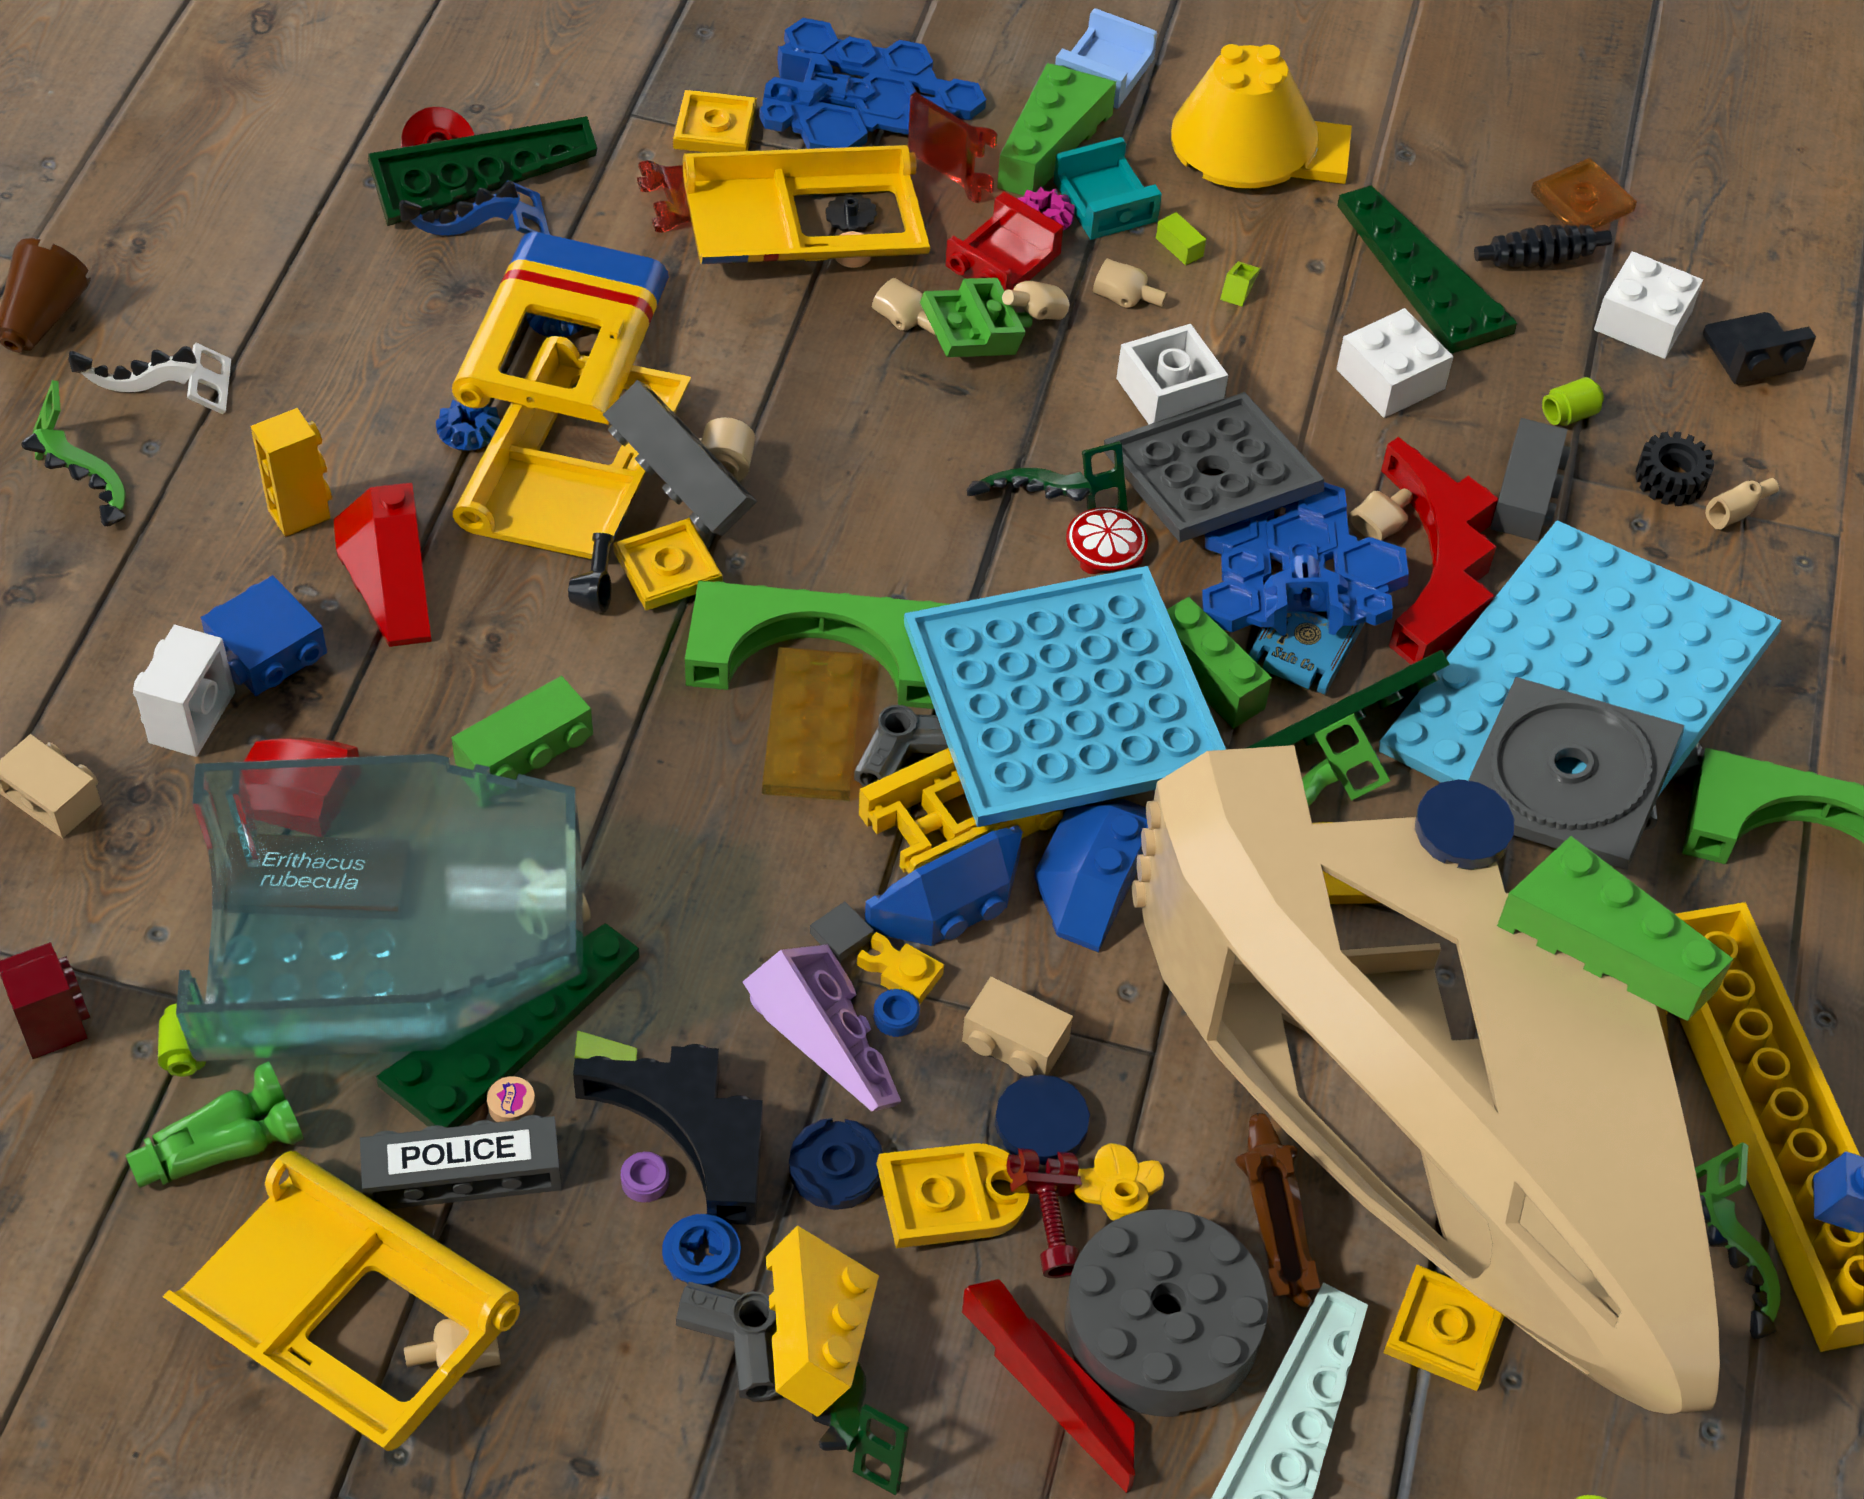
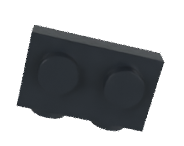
M1768 312L1710 323L1703 330L1704 338L1734 384L1803 370L1816 339L1809 326L1783 331L1775 317Z

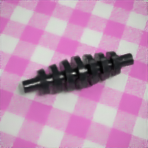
M1537 225L1534 229L1532 227L1522 229L1520 233L1518 231L1510 232L1506 235V238L1504 235L1494 236L1490 245L1475 246L1474 258L1477 262L1492 260L1497 267H1506L1507 264L1511 267H1520L1522 263L1525 267H1535L1537 263L1540 267L1550 266L1552 262L1553 264H1558L1566 259L1569 261L1578 259L1580 254L1582 257L1592 255L1596 247L1611 245L1612 234L1610 230L1594 232L1590 225H1580L1579 227L1576 225H1565L1564 228L1562 225H1550V227L1547 225Z

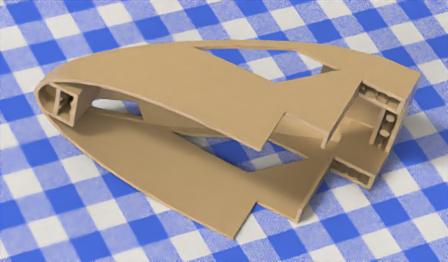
M1294 745L1206 751L1157 781L1154 800L1147 801L1146 804L1148 828H1143L1141 832L1143 854L1137 855L1138 880H1133L1132 882L1133 903L1135 908H1142L1144 924L1163 980L1215 1056L1285 1132L1366 1209L1452 1279L1503 1314L1572 1367L1614 1394L1649 1411L1674 1414L1711 1410L1716 1402L1720 1371L1719 1326L1714 1278L1706 1224L1689 1138L1656 1005L1628 992L1627 984L1611 976L1602 975L1600 978L1584 970L1585 963L1559 950L1554 955L1536 946L1537 939L1517 929L1512 934L1498 927L1497 924L1509 893H1505L1497 861L1488 867L1471 870L1457 868L1458 863H1452L1446 860L1445 864L1440 862L1421 846L1415 832L1416 817L1312 824ZM1323 871L1456 944L1479 1039L1453 1041L1451 1039L1434 970L1441 951L1440 943L1340 950ZM1283 1019L1310 1034L1420 1149L1442 1236L1386 1186L1298 1096Z

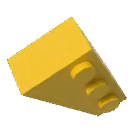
M797 1225L766 1256L767 1270L773 1272L774 1291L769 1295V1308L776 1312L777 1332L772 1336L775 1389L778 1394L818 1417L852 1386L879 1275Z

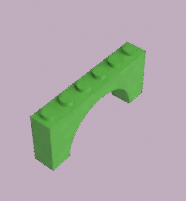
M698 581L685 655L686 686L728 690L730 681L738 667L760 649L790 639L823 638L843 642L861 649L884 666L897 689L898 705L934 709L904 626V614L950 604L894 599L891 597L860 596L849 593L817 592L806 589L773 588L764 585L730 584L721 581Z
M1710 748L1704 749L1699 761V769L1694 774L1682 854L1726 864L1735 843L1744 834L1756 827L1779 821H1805L1822 824L1849 834L1864 843V785L1818 775L1810 771H1801L1776 765L1769 761H1759L1731 754L1727 751H1718Z

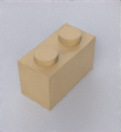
M30 734L0 759V794L62 839L102 805L96 787L98 785L96 776L86 766L82 764L75 766L68 761L63 752L53 743L48 742L45 745Z
M990 977L964 1017L962 1042L968 1044L973 1051L980 1055L992 1056L1009 1064L1014 1071L1023 1076L1039 1074L1048 1076L1070 1040L1073 1016L1000 980Z

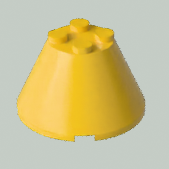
M1228 44L1221 49L1220 55L1176 113L1172 123L1171 142L1179 160L1186 167L1190 164L1203 172V179L1227 187L1261 188L1285 182L1290 179L1291 173L1300 167L1306 168L1316 152L1318 131L1285 60L1280 56V49L1270 44L1263 46Z

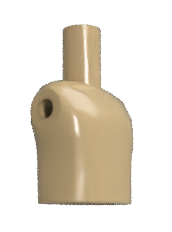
M1108 258L1102 264L1093 287V293L1108 298L1125 308L1135 306L1139 300L1163 307L1167 297L1166 292L1147 286L1148 277L1141 269Z
M897 278L890 279L879 289L873 299L872 309L885 316L899 330L906 331L919 325L936 336L920 304L922 292L904 284Z
M1024 281L1018 283L1013 290H1006L1002 295L1005 305L1022 307L1037 320H1061L1066 316L1069 309V300L1066 294L1059 287L1051 284Z
M1769 478L1760 483L1755 480L1745 481L1733 489L1714 497L1706 507L1705 514L1707 520L1718 530L1743 520L1754 511L1759 500L1779 491L1777 481L1774 478Z
M1403 488L1391 498L1380 491L1371 492L1361 505L1349 513V528L1360 540L1372 537L1383 541L1386 537L1395 534L1408 521V515L1403 508L1413 500L1411 491Z
M450 1318L440 1321L435 1326L433 1341L404 1347L407 1367L436 1361L440 1368L465 1340L469 1331ZM497 1338L465 1374L481 1368L501 1365Z

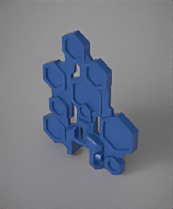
M802 18L785 30L784 41L786 44L778 46L777 61L780 78L773 77L766 83L763 106L760 107L759 117L765 129L782 132L791 126L794 133L801 134L807 149L862 147L867 143V131L873 132L875 129L935 141L951 129L952 117L971 120L983 111L986 106V98L978 83L959 79L951 81L937 79L932 70L933 60L924 44L898 40L888 48L872 46L870 40L850 36L845 40L837 39L829 22ZM832 66H837L841 73L862 76L864 78L860 79L848 75L833 73ZM914 87H918L921 93L935 95V97L918 95Z
M1325 482L1324 492L1282 506L1285 508V515L1273 519L1274 510H1276L1273 509L1205 534V549L1221 554L1222 581L1224 582L1202 590V609L1223 630L1234 632L1253 624L1259 627H1274L1283 636L1286 634L1287 612L1327 611L1328 631L1332 635H1335L1342 626H1356L1364 622L1376 626L1392 619L1393 604L1392 596L1389 593L1408 586L1409 572L1406 548L1372 537L1357 541V537L1349 535L1345 489ZM1271 560L1282 563V571L1271 576ZM1334 560L1335 572L1325 569V561ZM1302 588H1307L1308 600H1303Z

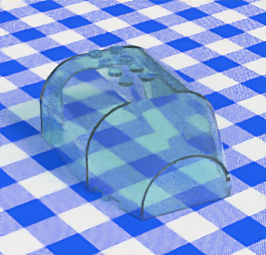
M436 754L195 764L192 804L206 843L212 880V923L208 978L204 1004L196 979L192 978L190 970H179L176 1015L190 1052L196 1061L442 1050L581 974L583 964V888L580 830L575 787L518 774L516 780L490 774L489 767L479 764L475 765L474 770L450 765L449 757Z

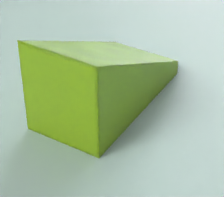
M1238 261L1226 275L1220 300L1243 307L1260 272V268Z
M577 1030L575 1058L589 1059L593 1056H605L612 1060H637V1048Z

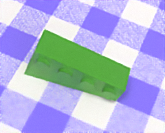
M1572 836L1565 840L1509 892L1497 924L1498 927L1512 934L1517 929L1537 939L1536 946L1554 955L1559 950L1585 963L1583 969L1600 978L1602 975H1608L1627 984L1628 992L1686 1021L1718 991L1733 961L1732 957Z

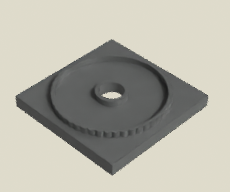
M1245 392L1104 440V445L1118 441L1122 443L1125 478L1179 543L1324 492V478ZM1105 451L1104 453L1115 465L1114 451ZM1207 469H1219L1225 473L1209 476L1201 472Z
M1515 677L1468 781L1479 782L1495 790L1508 803L1515 819L1514 836L1558 848L1565 840L1572 836L1609 865L1628 870L1682 740L1684 725ZM1574 757L1583 761L1587 767L1580 773L1567 774L1560 771L1555 763L1562 758Z

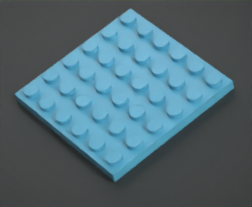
M1148 566L904 614L905 629L977 827L1152 791L1156 789L1157 781L1206 751L1226 750Z

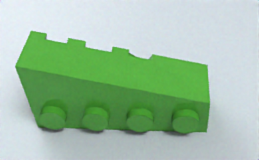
M1047 63L1000 154L997 189L1024 196L1026 190L1037 192L1040 186L1043 187L1054 176L1056 155L1076 149L1084 139L1089 140L1096 133L1097 126L1102 121L1106 122L1113 115L1116 81Z

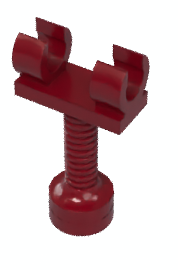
M1018 1148L1019 1155H1008L1007 1173L1013 1180L1010 1183L1011 1192L1039 1195L1048 1249L1040 1254L1043 1276L1047 1278L1071 1276L1079 1252L1077 1247L1066 1243L1058 1196L1066 1197L1082 1186L1081 1177L1077 1176L1079 1171L1078 1159L1073 1153L1057 1152L1058 1159L1048 1158L1046 1174L1038 1173L1039 1157L1037 1152L1033 1149Z

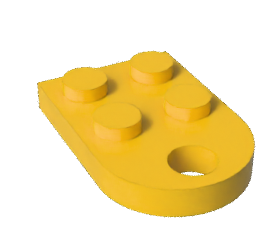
M972 1143L879 1154L876 1164L896 1248L989 1238L1001 1235L1012 1229L1024 1213L1029 1194L1014 1193L1008 1196L1001 1195L993 1189L991 1184L995 1180L1013 1182L1007 1173L1006 1167L1009 1153L996 1146Z

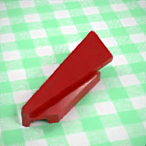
M1000 1279L969 1285L965 1288L962 1313L995 1346L994 1356L1126 1493L1131 1490L1135 1477V1423L1032 1317L1030 1319L1027 1318Z

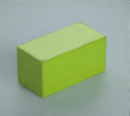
M1177 212L1158 221L1156 239L1185 266L1204 256L1206 238Z

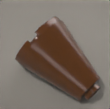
M35 238L22 239L16 244L0 307V343L8 350L17 353L23 350H32L87 289L91 281V277L86 278V274L89 271L86 265L75 255L55 244L52 245L50 250L40 247L38 245L41 240Z

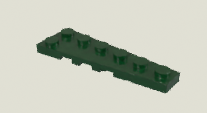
M1372 185L1339 195L1338 208L1440 343L1451 354L1515 333L1517 322L1505 311L1504 307L1493 300Z

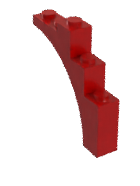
M1397 437L1387 444L1381 472L1400 490L1405 488L1411 491L1413 500L1410 503L1417 511L1428 535L1432 557L1430 581L1416 602L1395 620L1389 647L1411 665L1440 650H1443L1445 653L1457 644L1492 602L1494 595L1478 580L1489 573L1496 546L1481 532L1491 526L1498 498L1469 475L1457 483L1448 473L1440 470L1421 455L1417 449L1411 447L1400 437Z

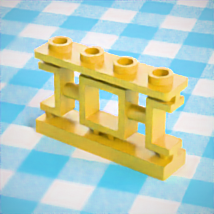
M949 748L860 788L859 816L866 826L872 825V829L876 834L896 826L909 843L910 847L900 851L899 865L902 871L908 872V874L995 830L1010 829L1018 825L1023 831L1022 838L1038 830H1048L1062 819L1064 809L981 827L976 826L974 817L957 824L943 805V803L965 793ZM922 802L921 805L928 815L914 821L906 809ZM939 829L947 842L932 848V844L925 835Z

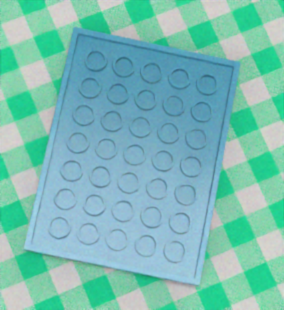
M1557 520L1447 656L1450 665L1437 671L1440 680L1422 688L1379 741V752L1439 782L1458 779L1468 781L1515 677L1684 725L1682 740L1660 790L1661 793L1780 632L1782 620ZM1574 757L1562 758L1555 763L1560 771L1567 774L1580 773L1587 767L1583 761Z

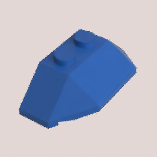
M1125 799L1067 808L1034 873V878L1058 937L1099 953L1137 875V855L1143 854L1141 832L1143 828H1148L1146 807Z
M1018 825L1010 829L1004 828L992 831L917 868L892 884L882 895H875L866 901L865 922L874 930V934L878 932L883 936L933 946L944 939L952 940L957 938L966 928L983 919L988 921L996 918L1007 908L1020 858L1023 831Z

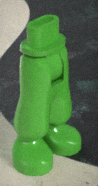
M268 1061L257 1066L254 1072V1089L248 1094L239 1090H231L218 1096L197 1111L152 1135L154 1144L149 1137L143 1139L146 1146L125 1154L137 1184L141 1188L161 1179L164 1185L174 1179L190 1175L222 1162L259 1154L273 1141L294 1145L303 1141L304 1137L287 1099H285L277 1076ZM267 1115L264 1120L255 1121V1119Z

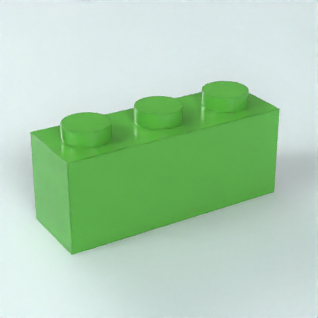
M1190 597L1168 608L1167 612L1205 701L1233 729L1265 710L1272 677Z
M561 675L451 737L455 764L481 795L486 797L496 790L507 788L515 779L529 771L545 766L552 758L564 751L582 745L593 735L591 708Z

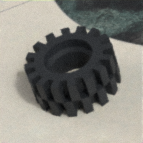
M1668 431L1662 432L1659 438L1656 435L1652 436L1649 442L1645 443L1636 467V482H1641L1639 488L1643 492L1651 490L1648 497L1653 500L1657 496L1662 497L1661 503L1668 505L1669 500H1674L1675 506H1682L1684 500L1688 505L1694 503L1695 498L1700 499L1703 496L1714 468V460H1711L1712 452L1710 450L1704 451L1706 444L1702 441L1697 444L1693 443L1695 437L1689 434L1687 439L1681 438V432L1674 431L1673 437L1669 436ZM1663 465H1675L1686 473L1671 471Z

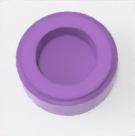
M639 1152L630 1156L621 1168L623 1191L629 1198L637 1202H652L659 1199L669 1186V1169L665 1160L652 1152Z

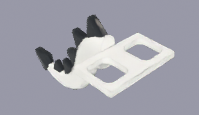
M199 343L193 345V350L188 346H183L173 356H168L158 349L153 350L150 363L133 360L131 362L132 372L123 366H117L113 374L108 373L106 365L94 368L92 367L93 359L74 351L69 352L68 361L72 372L82 373L91 382L103 388L119 392H139L168 380L185 384L189 379L188 399L218 413L224 414L226 412L231 358ZM201 353L221 363V374H217L201 365ZM198 382L218 392V404L198 395Z

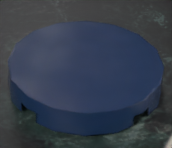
M1458 779L1441 782L1426 792L1417 808L1415 832L1421 846L1433 858L1444 864L1446 860L1458 863L1457 868L1471 870L1488 867L1503 857L1514 835L1515 819L1508 803L1495 790L1479 782Z
M1039 1074L1023 1077L1006 1088L998 1100L995 1127L997 1134L999 1132V1136L1003 1140V1145L1010 1154L1019 1155L1018 1148L1033 1149L1038 1154L1039 1164L1046 1165L1048 1158L1058 1159L1057 1152L1073 1154L1078 1152L1087 1137L1090 1113L1085 1098L1073 1085L1059 1077Z
M833 1118L819 1120L805 1127L793 1141L789 1157L791 1182L800 1196L815 1206L831 1210L852 1208L868 1200L880 1185L876 1162L879 1154L883 1153L882 1146L873 1132L857 1121L845 1119V1122H833Z

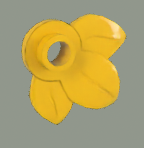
M1109 1143L1098 1150L1094 1159V1168L1079 1169L1077 1176L1081 1177L1082 1186L1074 1190V1193L1084 1202L1101 1205L1107 1216L1115 1221L1126 1215L1147 1209L1149 1196L1159 1191L1164 1184V1170L1159 1161L1150 1160L1138 1163L1134 1153L1127 1147Z

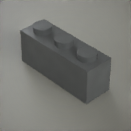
M1525 418L1520 419L1490 529L1538 541L1542 526L1551 527L1557 504L1549 502L1550 497L1558 499L1564 475L1557 474V470H1565L1571 447L1564 446L1568 429Z

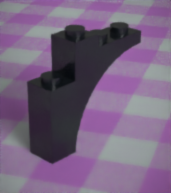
M689 1044L685 1047L671 1046L670 1062H659L651 1058H641L636 1061L612 1060L605 1056H593L589 1059L575 1058L573 1079L576 1099L612 1104L642 1116L658 1126L677 1143L694 1166L705 1194L707 1214L720 1217L729 1224L756 1225L763 1128V1100H753L742 1095L718 1098L719 1048H708L701 1044Z

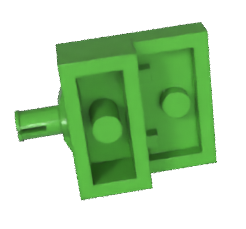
M998 278L963 279L959 290L924 291L920 300V304L946 357L1016 355L1026 333L1023 327H1031L1033 318L1027 312H1015L1013 306L1003 303L1002 295L1005 291Z

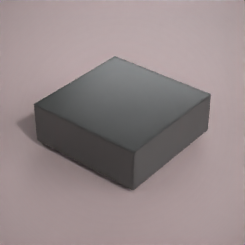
M845 901L810 925V934L820 945L828 944L839 963L870 942L874 935V930Z

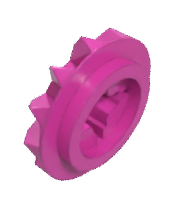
M1040 186L1037 192L1026 190L1024 197L1017 198L1039 212V209H1043L1045 206L1050 207L1051 209L1048 208L1042 214L1063 225V231L1074 220L1075 205L1070 203L1068 195H1058L1056 188L1049 192L1044 191Z

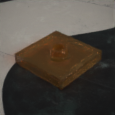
M1591 158L1535 181L1531 188V193L1564 225H1576L1577 227L1580 225H1590L1593 230L1634 212L1637 201Z

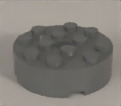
M1168 1209L1140 1211L1121 1217L1103 1227L1087 1242L1080 1252L1070 1279L1065 1308V1333L1068 1335L1070 1346L1075 1355L1074 1361L1115 1403L1143 1414L1163 1417L1179 1416V1412L1195 1410L1205 1406L1206 1409H1209L1219 1404L1234 1393L1244 1382L1254 1365L1265 1330L1268 1315L1267 1291L1263 1276L1252 1255L1234 1235L1223 1227L1204 1217L1184 1211ZM1167 1310L1172 1311L1171 1314H1164V1313L1159 1312V1311L1167 1312Z

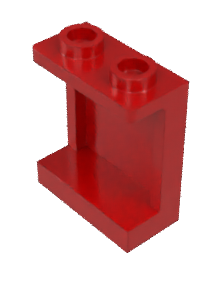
M1003 191L995 198L994 213L989 220L964 241L956 236H952L947 240L945 266L966 279L998 278L1004 291L1013 290L1018 283L1030 281L1061 254L1064 226Z

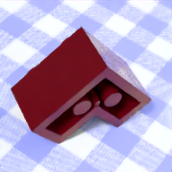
M49 942L0 960V976L32 1059L88 1039L82 1021L89 1019L90 1015L67 956L58 959L52 943Z

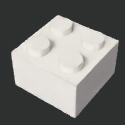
M1632 251L1603 298L1594 330L1665 359L1693 311L1703 279Z
M1404 308L1343 336L1337 370L1383 418H1386L1444 390L1454 356Z
M1187 324L1121 344L1116 379L1147 423L1152 424L1224 399L1228 374L1193 326Z
M175 624L165 640L162 639L158 642L151 663L145 672H141L137 676L133 687V694L138 703L141 722L144 724L148 742L197 757L235 693L223 639Z

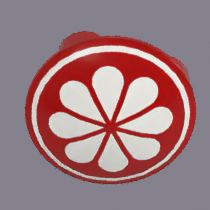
M1100 507L1086 510L1071 521L1066 533V542L1072 555L1080 561V568L1088 574H1098L1102 571H1117L1128 567H1138L1142 564L1148 545V537L1143 525L1131 514L1115 508Z

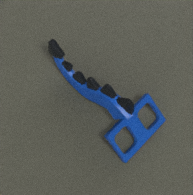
M509 180L494 194L484 188L478 189L474 203L460 201L456 205L457 215L449 209H445L441 212L439 219H435L434 211H428L421 215L422 207L407 200H401L399 203L402 221H410L417 228L435 235L449 236L462 234L494 217L508 220L511 214H513L517 231L524 234L537 232L525 226L522 218L525 217L536 222L541 233L550 235L540 194ZM517 191L529 196L533 201L534 207L521 202Z

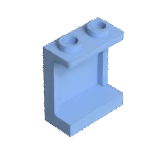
M1095 8L1090 13L1089 27L1072 51L1061 49L1056 56L1055 65L1116 81L1114 108L1118 109L1154 60L1157 31Z

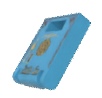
M1302 588L1303 600H1308L1307 589ZM1313 611V613L1287 612L1286 634L1281 636L1274 627H1264L1253 645L1249 656L1258 664L1264 651L1269 652L1263 664V669L1266 672L1307 689L1312 685L1316 673L1322 674L1317 692L1326 695L1361 632L1364 623L1356 626H1342L1335 635L1329 634L1328 620L1325 619L1327 618V611Z

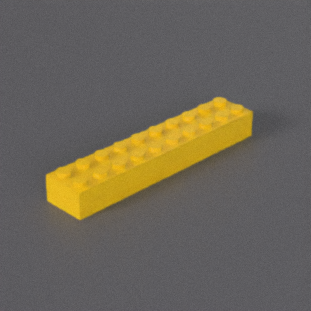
M1746 902L1676 913V916L1733 958L1718 991L1688 1021L1680 1017L1679 1020L1733 1147L1742 1142L1749 1145L1747 1180L1820 1352L1864 1344V1232L1857 1233L1814 1219L1813 1176L1846 1151L1860 1156Z

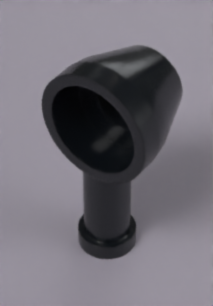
M593 533L592 541H594L591 570L574 576L569 581L568 597L572 604L593 612L607 611L612 593L611 579L607 570L613 535Z

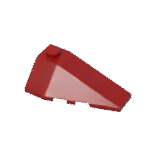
M403 483L370 487L333 519L337 556L342 565H345L356 590L363 596L372 618L389 647L432 642L413 484Z

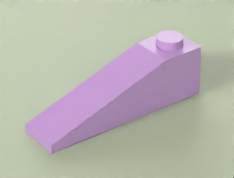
M828 944L780 950L743 981V984L750 993V1001L753 1007L773 1027L869 1110L877 1111L895 1107L901 1102L883 1056L877 1050L870 1047L866 1039V1033L871 1030L867 1018L861 1015L857 1016L851 1003V999L857 995L852 982Z

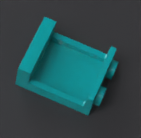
M1123 137L1068 150L1056 155L1053 182L1060 193L1068 195L1070 203L1075 205L1074 215L1090 240L1158 222L1162 193L1156 184L1146 187L1142 185L1125 159L1126 141Z

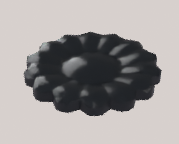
M852 194L837 196L835 200L828 203L829 207L825 209L826 220L831 223L832 227L839 228L842 232L865 230L869 225L874 224V219L877 217L876 205L871 203L869 198H863L859 194L855 196Z

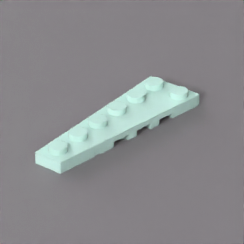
M1323 1282L1211 1499L1313 1498L1368 1304Z

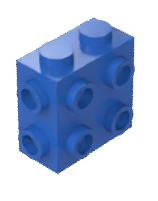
M273 575L258 584L250 586L245 592L222 605L214 607L209 613L200 617L204 633L223 639L233 681L237 685L244 683L255 696L268 688L279 685L285 678L305 666L312 665L327 653L322 625Z

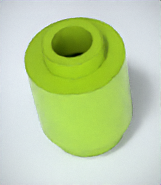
M1583 377L1551 389L1549 394L1544 396L1542 400V409L1546 419L1552 425L1560 424L1567 426L1598 414L1602 409L1604 394L1598 383L1588 377Z
M176 1003L168 1006L164 1010V1015L159 1020L158 1065L171 1075L179 1077L190 1076L206 1064L207 1019L203 1016V1011L199 1006L191 1003Z

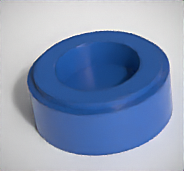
M891 989L878 996L874 1003L873 1019L876 1027L882 1033L893 1037L908 1035L917 1027L920 1005L913 994L902 989Z

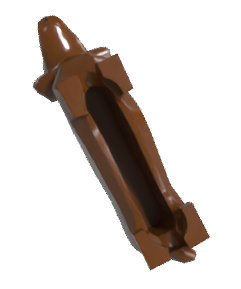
M1256 1113L1250 1117L1247 1152L1237 1156L1235 1162L1249 1179L1259 1231L1266 1253L1273 1296L1286 1295L1287 1298L1301 1307H1310L1312 1299L1306 1292L1321 1287L1315 1260H1312L1308 1246L1300 1192L1293 1166L1298 1154V1148L1295 1145H1282L1267 1115Z

